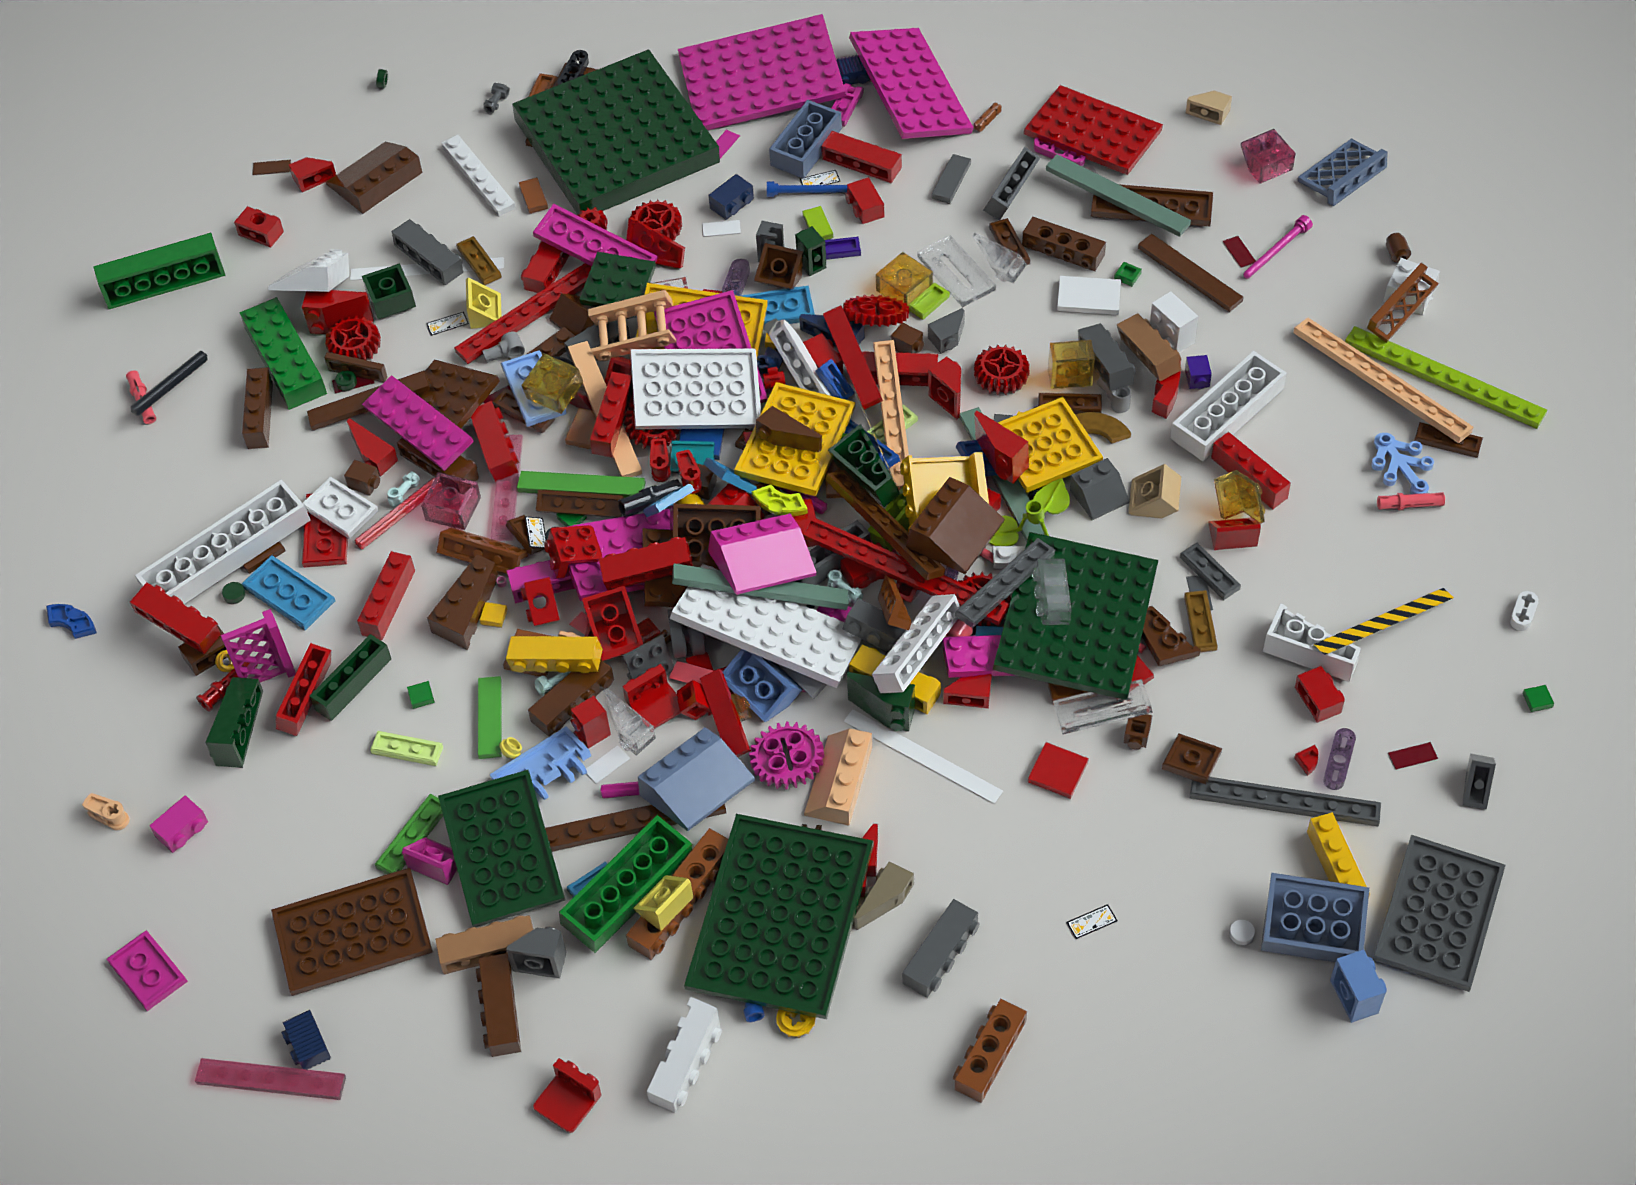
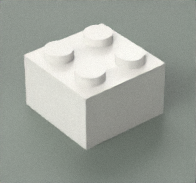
M1403 258L1400 259L1387 285L1383 302H1386L1416 269L1419 265L1418 263ZM1428 267L1425 274L1437 282L1440 271ZM1423 280L1418 283V290H1428L1430 287ZM1433 292L1414 313L1423 315ZM1416 295L1406 296V305L1415 304L1417 302Z
M1172 292L1167 293L1152 303L1151 327L1159 331L1163 340H1168L1173 350L1176 349L1180 353L1195 343L1198 315Z

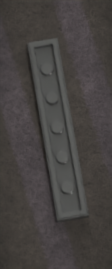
M1037 538L958 608L955 616L973 628L1054 555L1055 549Z

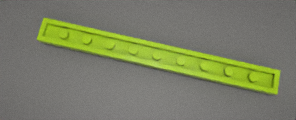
M1354 326L1345 339L1346 343L1364 354L1533 428L1538 429L1546 416L1547 409L1391 341L1386 343L1375 334Z

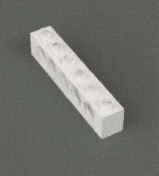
M955 594L932 596L913 620L910 629L903 633L879 664L872 676L880 693L904 692L958 620L955 612L960 608Z

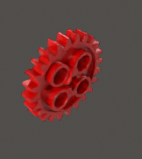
M873 294L871 296L863 295V297L856 296V298H850V300H845V303H843V310L849 321H855V324L861 323L863 326H896L897 323L902 324L903 321H907L909 318V306H907V303H903V300H897V298H890V296L882 297V295L874 296Z

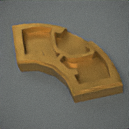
M1097 412L1076 414V417L1088 434H1099L1107 438L1111 444L1131 438V432L1127 426L1110 415Z

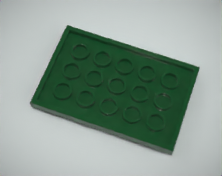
M529 769L438 795L473 927L565 901Z

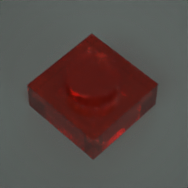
M649 617L637 624L643 644L661 633Z

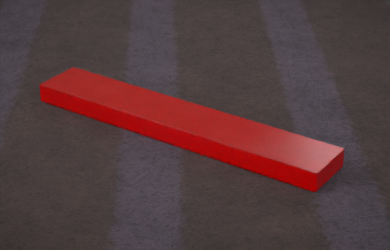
M842 305L823 313L864 410L882 402L881 394Z

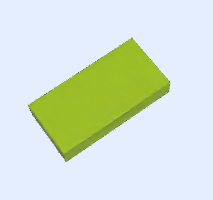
M821 206L802 211L808 228L813 226L824 240L834 238L833 231Z
M934 282L908 305L909 311L924 320L950 297V292Z

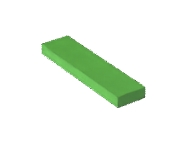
M501 676L478 678L479 759L502 757L500 742L502 741Z
M432 794L428 795L375 863L377 869L386 874L403 869L406 863L402 849L420 839L427 838L443 817L438 797Z

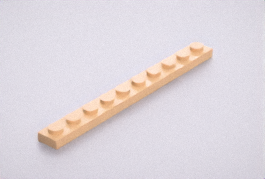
M1306 318L1294 328L1295 335L1457 443H1460L1472 433L1474 428L1472 425L1310 318Z

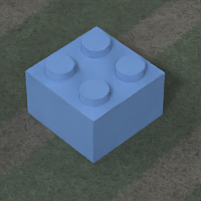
M1365 950L1337 958L1330 979L1351 1023L1379 1014L1387 992L1385 982L1382 978L1379 979L1375 972L1376 967L1373 959L1367 956Z

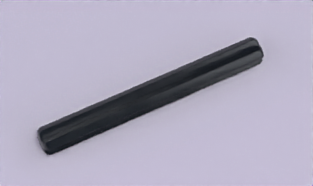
M203 351L197 352L131 405V412L136 416L143 413L208 360L207 354Z

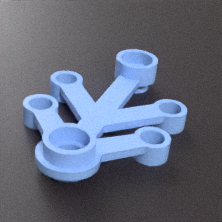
M1379 433L1376 435L1374 445L1378 452L1372 460V468L1376 471L1384 469L1386 453L1392 458L1388 472L1384 474L1383 483L1387 486L1395 485L1397 480L1396 473L1399 467L1411 483L1410 494L1428 493L1429 486L1427 482L1419 479L1409 465L1419 467L1424 471H1430L1434 465L1433 458L1425 456L1419 459L1400 454L1397 449L1407 451L1411 455L1417 456L1421 453L1422 444L1418 441H1412L1410 444L1397 441L1389 433Z

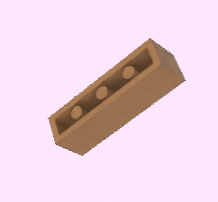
M1137 313L1117 324L1120 339L1159 381L1182 370L1179 362L1182 359L1179 352L1171 348L1167 339L1163 340L1159 331L1151 327L1148 319H1143Z
M530 915L516 916L512 920L492 922L488 926L472 927L464 932L448 933L440 938H436V946L443 973L448 974L479 966V958L506 954L508 945L534 930Z

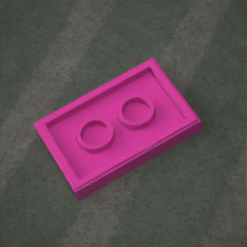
M147 930L106 959L146 1011H149L188 982Z

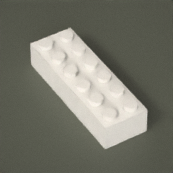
M1253 351L1172 423L1170 439L1204 462L1212 454L1213 443L1227 432H1230L1232 435L1236 433L1284 389L1287 373Z

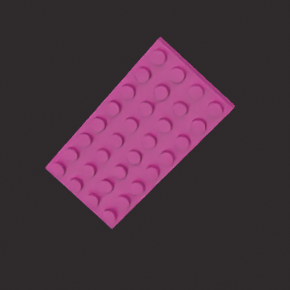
M919 28L850 32L849 39L902 139L972 133L974 127Z

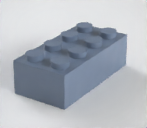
M807 100L769 148L770 166L804 179L822 156L821 146L831 131L838 133L841 131V112Z

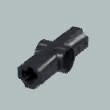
M678 479L659 486L654 485L639 490V493L618 500L620 513L624 517L637 514L683 486Z

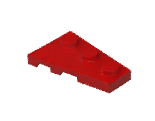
M629 217L627 241L656 255L657 264L676 268L683 267L684 246L637 219Z

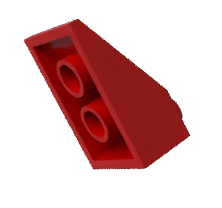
M330 290L329 292L306 291L302 310L310 334L326 335L334 323H340V319L347 320L348 316L354 319L357 315L359 319L365 317L367 321H374L367 292Z
M976 410L974 419L977 442L996 474L1001 479L1008 480L1014 484L1029 468L1028 441Z
M625 585L582 598L592 635L598 638L603 649L601 654L603 661L623 656L643 645Z

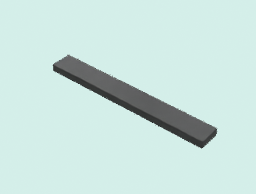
M1209 777L1206 785L1194 780L1191 783V799L1318 817L1333 812L1337 821L1377 827L1380 823L1381 802Z

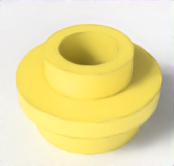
M508 737L500 742V749L505 757L515 759L521 754L522 746L515 738Z

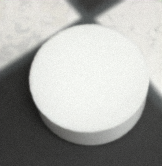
M1246 920L1235 921L1230 929L1231 940L1238 945H1247L1252 942L1255 934L1254 926Z

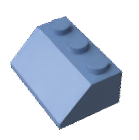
M743 649L739 651L723 671L728 687L764 722L769 721L789 707L803 690L775 662Z

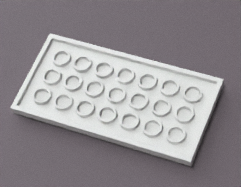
M702 564L701 568L716 570L715 568ZM689 586L672 610L670 619L834 688L838 687L849 667L850 661L863 640L843 630L844 622L795 602L742 594L736 595L735 593Z

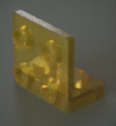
M1237 470L1214 479L1221 518L1226 520L1244 512L1260 524L1265 522V508L1260 496L1262 490L1258 483H1255Z

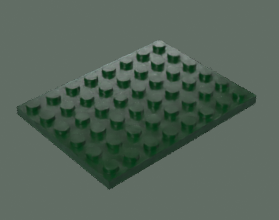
M1029 532L1025 549L1039 538L1054 548L1055 553L1013 591L993 670L1127 700L1159 560Z
M736 813L686 977L685 990L827 1020L874 847V841Z

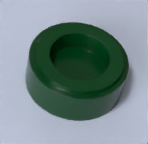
M379 69L376 86L377 88L384 89L388 82V71Z
M342 371L335 378L337 387L342 391L352 390L357 385L356 376L352 371Z
M230 582L223 587L222 595L227 603L236 604L244 599L245 590L241 583Z

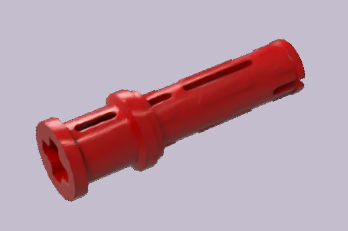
M244 662L242 667H247L250 663ZM235 668L219 682L211 683V687L205 693L199 694L196 697L199 704L205 710L212 711L213 706L224 698L226 688L229 686L232 677H238Z

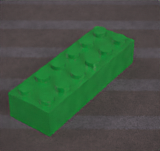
M211 232L93 266L98 285L109 310L226 276Z
M277 297L239 312L246 332L265 367H268L270 376L289 410L327 394L318 369Z
M657 815L559 911L560 924L596 953L636 913L633 908L665 875L672 876L692 851V843Z

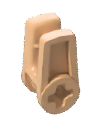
M91 793L82 804L88 810L87 814L89 817L113 830H122L129 823V816L118 801Z

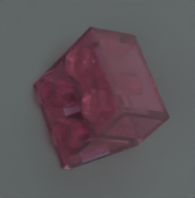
M1275 129L1241 142L1248 170L1260 184L1293 170L1296 153Z

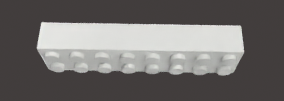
M281 479L136 574L135 577L141 587L146 582L152 586L158 585L165 590L167 595L170 597L175 595L185 604L309 522L310 517L303 503Z

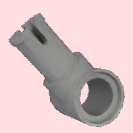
M508 332L502 336L498 345L482 350L488 363L503 356H508L511 359L520 357L524 354L525 348L516 332Z
M1100 377L1097 384L1107 393V397L1111 400V408L1118 413L1128 411L1131 398L1130 388L1125 386L1110 391Z

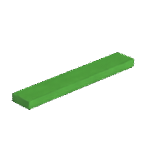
M521 471L517 490L523 493H538V490L621 495L625 498L644 489L646 481L645 478Z

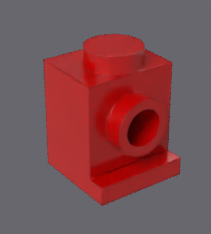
M692 680L677 690L680 713L697 720L711 711L702 684Z

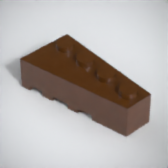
M478 554L474 557L427 617L431 633L468 650L471 637L477 630V623L485 602L490 599L497 583L496 579L499 577L495 562Z

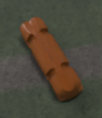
M996 102L993 103L979 117L980 119L974 122V129L981 132L1002 111V106Z

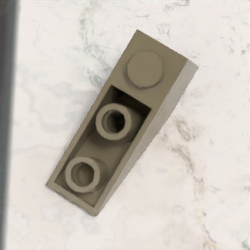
M890 861L885 868H881L877 873L876 883L873 887L870 886L865 893V901L861 906H857L854 917L855 929L859 930L902 904L914 885V873Z

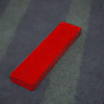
M717 669L701 677L700 681L720 738L737 757L750 752L751 750L723 671Z

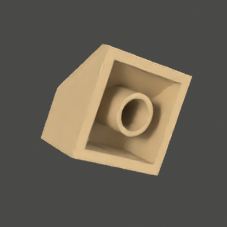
M1163 464L1133 478L1128 513L1132 516L1164 518L1179 511L1181 476L1166 464Z

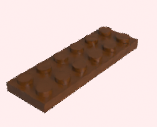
M1119 184L1190 219V225L1209 227L1211 225L1213 192ZM1093 194L1091 217L1146 221Z

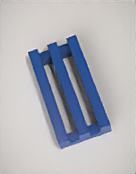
M832 359L815 370L833 397L847 400L855 393Z

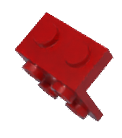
M591 525L550 528L548 539L544 542L545 552L549 553L550 568L554 570L556 578H565L569 564L598 562L602 558V552L594 528Z
M661 664L649 668L644 674L629 680L622 686L625 701L647 730H653L680 714L677 694L667 682L666 670Z
M558 1058L553 1064L556 1076L536 1100L533 1107L537 1113L566 1132L573 1133L602 1094L597 1078L589 1073L583 1074L573 1062L569 1060L565 1062Z

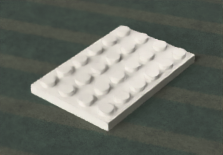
M631 349L635 429L755 427L756 419L761 415L756 349Z

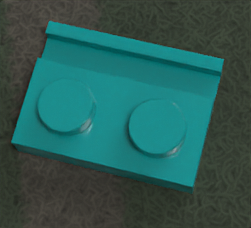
M672 441L670 471L679 473L676 453L680 451L690 450L697 464L704 465L703 463L706 458L714 460L715 443L708 441Z

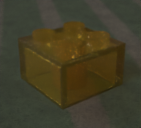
M904 252L900 253L876 274V291L885 297L890 296V298L903 300V303H907V306L933 284V271Z
M1091 340L1049 344L1048 374L1051 389L1092 386L1095 358Z
M543 353L521 386L527 399L562 414L583 383L579 368Z

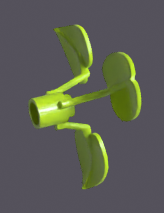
M1061 478L1047 484L1035 494L1033 500L1026 504V513L1023 514L1019 527L1014 518L1006 515L1002 516L1005 519L1004 523L989 543L993 546H1013L1019 540L1017 532L1022 530L1027 519L1033 524H1040L1044 535L1049 536L1044 523V513L1060 514L1070 504L1069 493L1063 479Z

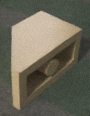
M1215 90L1190 96L1187 99L1186 114L1222 125L1230 111L1232 96Z

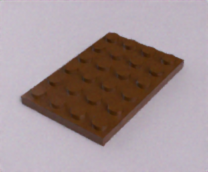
M410 868L271 909L287 982L292 996L433 953Z

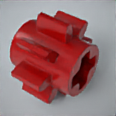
M777 367L767 368L768 373L763 374L765 389H770L772 392L776 382L786 385L784 371L778 372Z

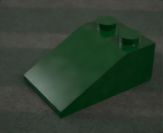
M852 672L847 673L848 700L884 726L895 731L903 730L909 732L915 711L914 684H909L904 692L880 693L872 676Z

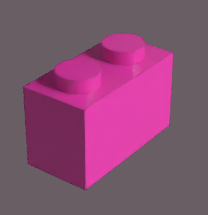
M185 795L149 826L154 836L173 853L178 848L183 847L194 834L200 832L208 823V820L203 810Z

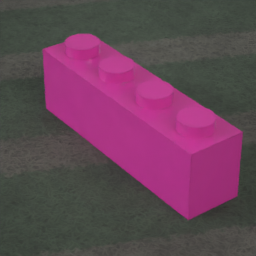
M550 560L507 570L515 604L524 602L520 588H524L525 582L550 577L554 594L575 589L569 570L567 569L565 578H556L554 570L550 568Z

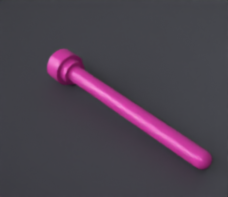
M1301 215L1295 221L1294 228L1243 273L1244 278L1248 279L1299 233H1306L1313 226L1311 219L1306 215Z

